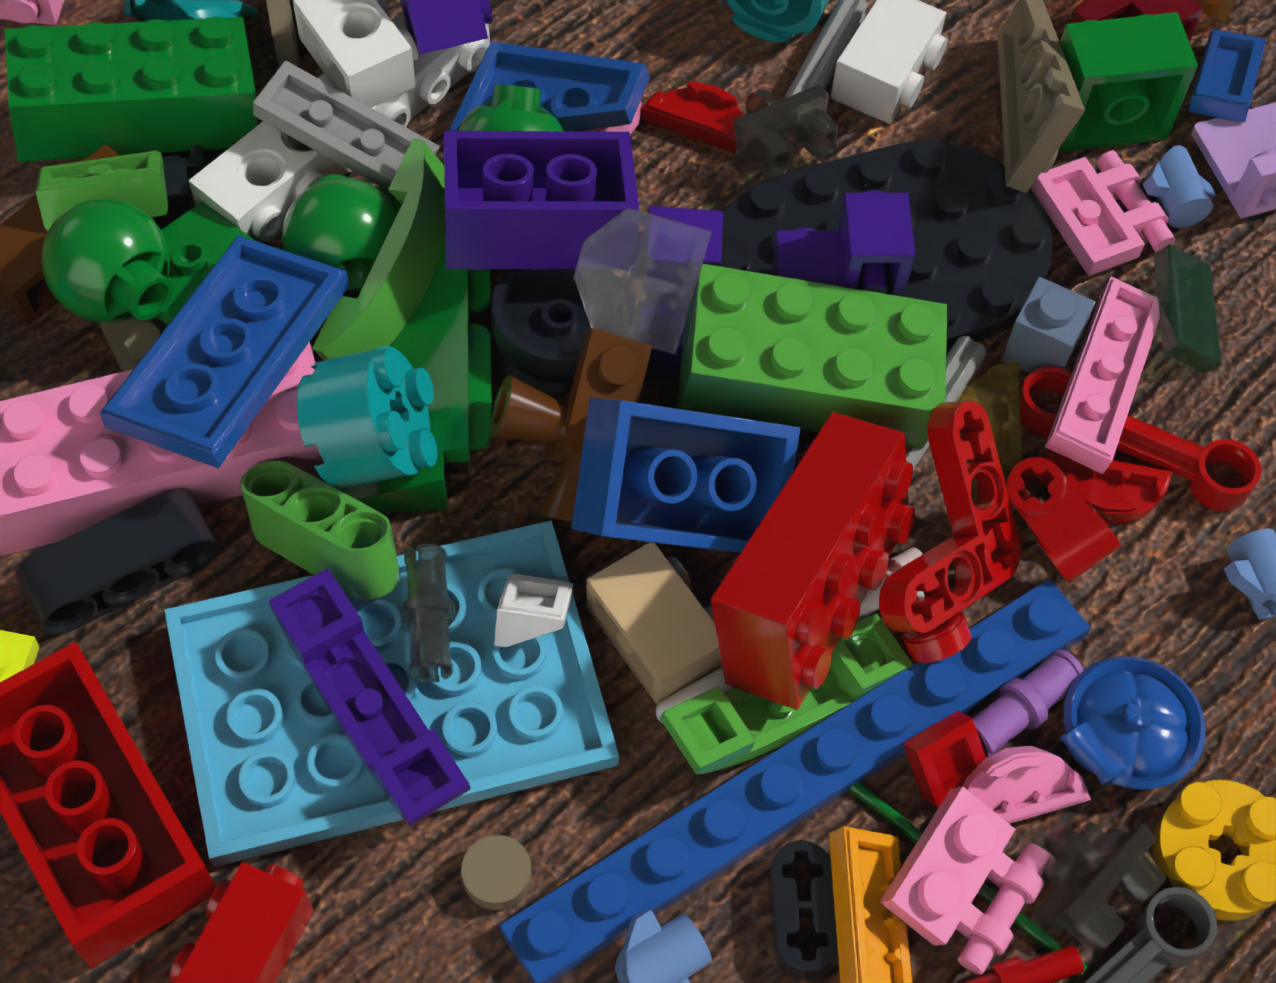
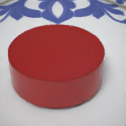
M960 611L932 631L926 633L902 632L901 638L912 661L932 663L946 659L961 651L970 642L972 634L963 612Z

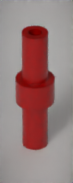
M1071 945L1024 962L1019 956L995 963L990 965L989 974L963 983H1054L1083 973L1084 966L1077 948Z

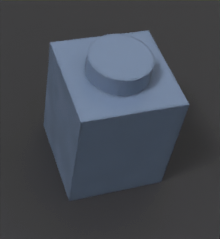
M1039 276L1015 321L1001 361L1027 373H1031L1033 370L1044 366H1056L1065 369L1080 341L1096 301Z

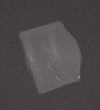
M626 208L591 234L583 242L574 274V279L591 328H597L652 345V349L676 354L712 232Z

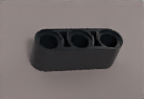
M175 489L158 494L35 552L19 564L15 575L40 629L46 634L57 635L75 630L199 570L215 557L219 544L192 495L187 490Z

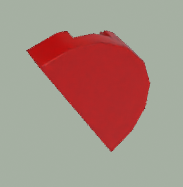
M687 82L686 88L674 89L663 94L662 90L654 93L642 106V121L746 157L751 131L750 122H747L746 116L737 106L738 100L735 96L715 85Z
M1050 449L1045 459L1051 460L1061 469L1084 501L1088 500L1106 524H1127L1146 517L1162 501L1173 471L1112 460L1104 474H1101Z

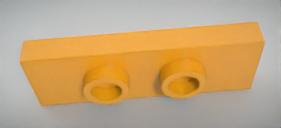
M846 826L830 832L829 844L840 983H912L907 924L880 903L901 869L898 836Z

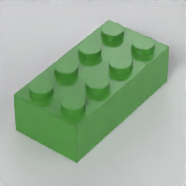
M700 263L686 303L677 409L800 427V430L818 433L831 413L835 412L904 432L905 445L907 447L923 449L928 441L927 427L932 410L938 404L946 402L947 304Z

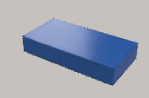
M1215 29L1211 30L1188 112L1246 122L1267 39Z

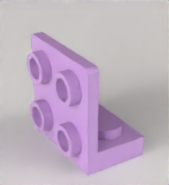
M1276 102L1249 109L1246 122L1214 118L1196 123L1191 135L1239 217L1242 219L1276 209Z

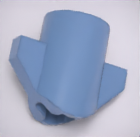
M1173 146L1146 173L1147 177L1143 182L1146 193L1149 196L1157 197L1162 209L1169 218L1168 223L1170 226L1185 228L1195 225L1205 219L1212 211L1213 203L1211 200L1216 194L1211 184L1198 174L1187 149L1183 146Z
M1259 529L1237 538L1227 547L1226 552L1231 563L1224 568L1229 582L1248 597L1257 617L1266 621L1276 616V533L1273 529Z
M646 908L631 918L622 951L617 957L615 972L620 983H690L688 977L711 964L712 957L703 937L687 915L683 913L660 927L652 910Z

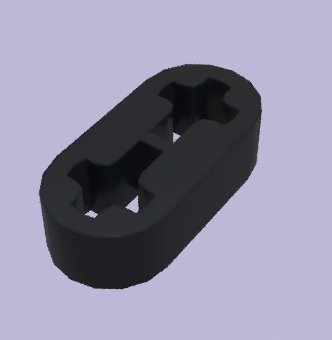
M798 840L789 842L778 850L772 860L769 871L768 888L772 949L775 961L784 973L794 979L808 981L819 978L829 970L838 953L831 858L817 844ZM794 861L805 862L806 871L811 874H818L819 876L811 880L807 892V901H798L795 879L783 878V874L790 873ZM799 918H809L811 939L824 943V946L817 948L811 961L802 960L800 949L788 947L787 944L796 939L800 926Z

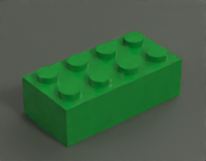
M214 16L206 19L170 21L154 19L146 22L110 24L94 22L86 25L50 27L33 25L25 28L4 29L8 104L18 162L87 158L104 144L108 145L119 155L142 153L143 149H154V151L161 153L190 151V146L201 145L202 150L226 149L233 146L257 126V117L253 115V102L256 99V92L243 17L224 18Z

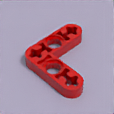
M956 401L940 403L932 410L927 427L928 441L953 536L892 573L884 581L879 596L880 615L884 624L893 631L911 633L932 631L1010 579L1019 566L1021 557L1020 539L991 425L986 411L977 402ZM973 477L976 478L978 485L976 506H974L971 497ZM951 561L955 566L956 574L955 586L952 591L949 589L947 578ZM916 591L923 592L925 597H917Z

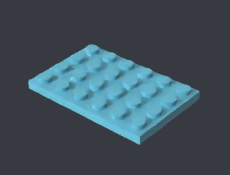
M552 520L399 555L397 559L401 577L399 584L393 591L383 597L371 600L357 599L346 594L362 619L364 632L428 730H435L470 784L469 791L436 811L619 766L618 750L573 593L563 629L508 647L494 646L497 609L508 574L514 573L569 582ZM312 576L164 609L208 856L213 867L404 820L376 783L341 730L269 606L268 601Z

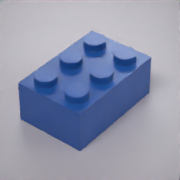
M589 398L571 529L605 537L741 553L794 472L800 427L622 400Z

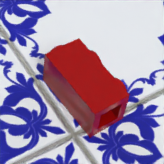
M242 861L233 879H223L214 890L206 909V917L209 918V921L196 944L188 942L179 952L171 968L169 982L276 983L314 912L306 891L302 889L304 881L294 873L275 864L268 863L262 871Z

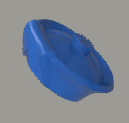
M1132 656L1107 658L1092 664L1082 671L1068 690L1063 711L1066 732L1060 737V740L1067 746L1075 761L1080 763V766L1098 777L1102 786L1115 785L1133 789L1164 787L1184 777L1200 758L1206 735L1205 720L1201 706L1189 686L1178 675L1163 665L1148 659Z

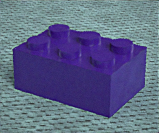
M444 131L446 269H470L476 271L485 269H635L640 209L630 132Z

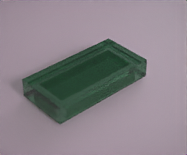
M1169 244L1154 253L1163 353L1206 374L1222 365L1211 266Z

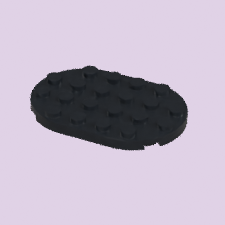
M929 139L890 145L770 177L744 191L723 212L721 267L772 275L771 263L776 231H793L798 228L838 230L845 193H863L871 190L885 193H908L915 258L904 297L947 304L946 351L950 350L960 337L969 336L974 342H979L991 338L1015 324L1039 276L1044 279L1046 278L1052 258V236L1049 222L1042 205L1031 189L1025 193L1007 187L1005 182V165L987 155L963 146Z

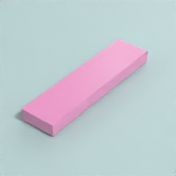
M1110 277L1101 292L1047 439L1046 448L1104 474L1113 460L1165 301Z

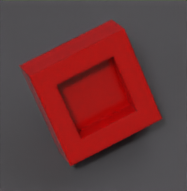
M960 711L954 712L903 743L923 799L936 808L940 807L950 789L962 787L965 779L986 758L973 719Z

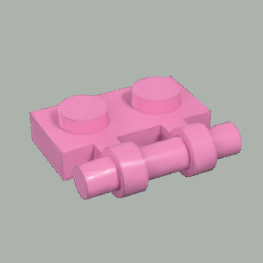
M1115 151L1106 152L1097 160L1096 165L1101 173L1097 174L1087 158L1083 157L1052 168L1047 173L1041 172L1031 186V190L1088 276L1139 258L1145 245L1142 240L1144 238H1147L1156 252L1167 250L1176 241V238L1166 225L1169 218L1159 203H1151L1140 188L1142 179L1132 164H1124ZM1120 199L1127 212L1124 213L1115 200Z
M963 786L950 789L880 903L933 946L947 944L953 932L957 929L969 939L958 957V962L972 973L983 975L993 956L1003 955L1013 939L1010 927L1024 904L1034 903L1044 886L1041 875L1050 862L1051 856L1042 847L1033 843H1027L1017 861H1013L1002 851L1016 829ZM988 878L1000 889L987 911L982 913L971 903L985 879Z

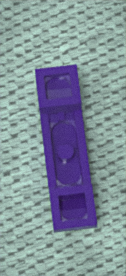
M328 568L268 601L285 636L331 714L376 783L409 827L470 790L469 782L435 730H428L364 632L361 617Z

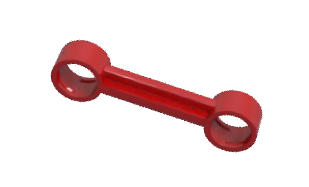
M1044 366L1033 370L1026 377L1015 407L1017 418L1025 429L1035 435L1049 437L1057 413H1049L1037 407L1032 401L1030 393L1046 390L1054 392L1063 398L1072 374L1071 372L1061 367ZM1127 415L1116 448L1119 451L1164 470L1173 471L1174 474L1188 479L1190 491L1196 500L1209 509L1221 512L1232 511L1241 507L1258 484L1262 472L1257 455L1241 442L1231 439H1219L1203 447ZM1209 463H1222L1232 467L1242 478L1244 487L1227 488L1219 485L1208 475L1205 465Z

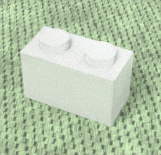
M877 0L837 60L831 99L891 125L903 105L909 108L913 106L923 86V72L926 67L934 70L945 52L948 38L941 36L947 12L919 0Z

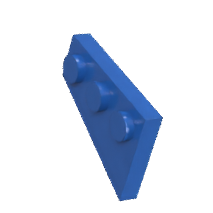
M491 41L449 131H456L461 121L473 108L493 100L494 84L540 89V106L558 120L564 131L628 125L633 120L650 77L644 63Z

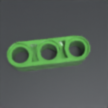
M284 461L262 462L249 468L243 474L240 486L254 538L260 544L313 575L328 568L344 593L357 599L371 600L383 597L393 591L399 584L401 573L389 519L382 513Z

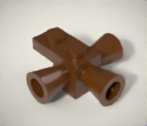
M592 327L585 331L570 393L554 399L511 375H508L503 381L492 412L490 423L491 437L546 441L542 458L562 463L538 515L539 519L545 522L552 520L554 525L572 528L589 398L639 403L652 345Z

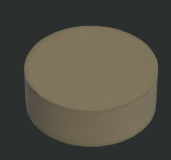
M491 835L479 839L470 846L462 860L461 874L464 889L470 899L483 908L502 910L514 906L524 898L531 885V860L526 849L515 839L504 835Z

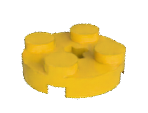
M1211 780L1188 785L1160 816L1154 831L1153 853L1161 876L1164 878L1167 875L1174 887L1187 888L1201 895L1212 907L1217 920H1244L1256 915L1263 909L1271 907L1276 902V799L1265 797L1259 791L1234 781ZM1221 835H1225L1231 838L1234 844L1238 845L1241 855H1237L1231 865L1221 863L1220 852L1209 848V840H1217Z

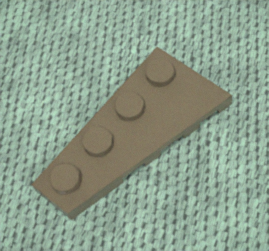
M1019 0L997 34L1005 182L1007 187L1025 193L1029 191L1041 172L1047 173L1056 160L1058 148L1085 112L1043 0Z

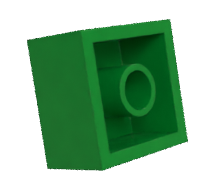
M1178 12L1156 15L1142 14L1136 17L1099 21L1086 20L1080 23L1066 24L1060 45L1085 112L1058 148V152L1167 140L1198 67Z

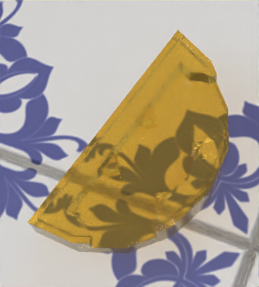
M1018 363L990 367L986 374L973 380L963 390L960 401L977 402L986 411L1003 476L1009 477L1010 471L1022 461Z

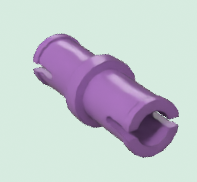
M1057 649L1051 654L1050 658L1023 679L1012 678L1000 689V697L972 718L986 758L995 754V752L1025 728L1036 729L1048 719V710L1067 695L1073 681L1084 671L1080 662L1072 654L1063 649Z

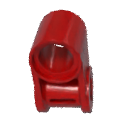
M1042 457L1027 458L1019 462L1010 471L1007 479V492L1011 502L1037 535L1035 537L1036 541L1068 583H1071L1122 546L1088 500L1084 501L1061 469L1051 460ZM1038 480L1048 488L1051 497L1042 503L1032 495L1029 489L1032 483Z

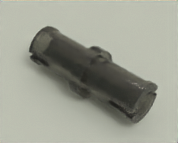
M434 544L417 545L418 560H416V550L412 547L404 553L408 599L401 605L402 623L409 628V676L418 682L435 683L440 681L438 667L441 670V677L444 679L449 678L453 674L449 626L455 621V604L447 597L446 550Z

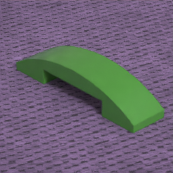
M412 139L388 189L401 203V207L358 298L341 297L326 318L312 350L323 360L382 346H390L412 317L433 279L445 247L444 165L422 139Z
M875 613L858 621L849 638H840L831 653L830 668L823 684L817 689L811 687L798 710L738 688L723 693L721 688L717 686L663 711L660 720L696 775L709 773L748 761L791 742L914 664L878 614Z

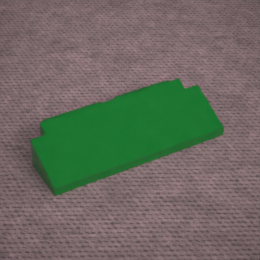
M380 186L376 187L390 199L397 212H399L401 203L393 194ZM444 247L436 272L423 299L408 323L390 345L406 357L413 369L423 367L431 378L434 399L432 404L427 405L430 431L435 438L438 450L436 464L432 467L422 468L420 472L414 475L344 489L345 494L378 512L447 510L444 463L470 462V450L483 449L491 442V335L485 326L470 324V313L483 312L490 305V269L479 271L446 269V250Z

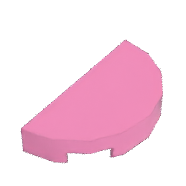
M1033 746L1005 748L983 759L965 779L963 785L964 788L1009 824L1091 800L1082 777L1075 770L1068 766L1059 756Z

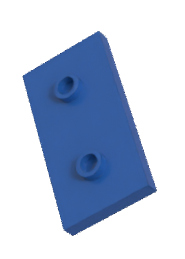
M238 235L101 410L100 415L105 427L219 469L348 289L347 271Z

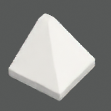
M514 573L508 574L497 609L494 646L508 647L563 629L574 583Z

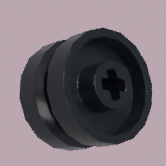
M507 270L494 288L491 310V366L498 384L501 386L505 378L511 375L554 399L570 393L585 331L593 327L626 337L629 300L620 280L609 270Z

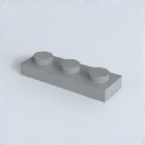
M286 60L253 102V115L387 191H389L388 189L413 138L422 139L439 158V145Z

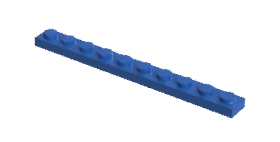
M1049 578L970 628L972 638L968 645L958 653L932 663L916 662L913 666L892 677L499 925L501 935L532 983L554 982L627 935L633 916L646 908L651 909L655 916L847 793L855 784L864 782L907 754L903 745L907 740L956 711H960L965 715L971 713L1000 694L1001 687L1012 678L1023 679L1050 658L1051 654L1057 649L1067 651L1084 640L1091 627Z

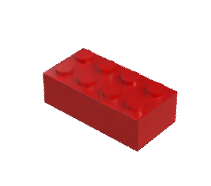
M835 412L831 413L711 598L726 685L798 710L811 687L817 689L823 684L830 668L831 653L841 637L847 639L853 633L860 615V604L869 589L875 591L880 587L887 571L889 555L896 543L904 544L907 541L914 525L915 509L909 506L908 498L913 466L912 463L906 461L904 432Z
M73 642L0 682V812L68 940L91 969L210 899L216 889L213 879L77 642Z

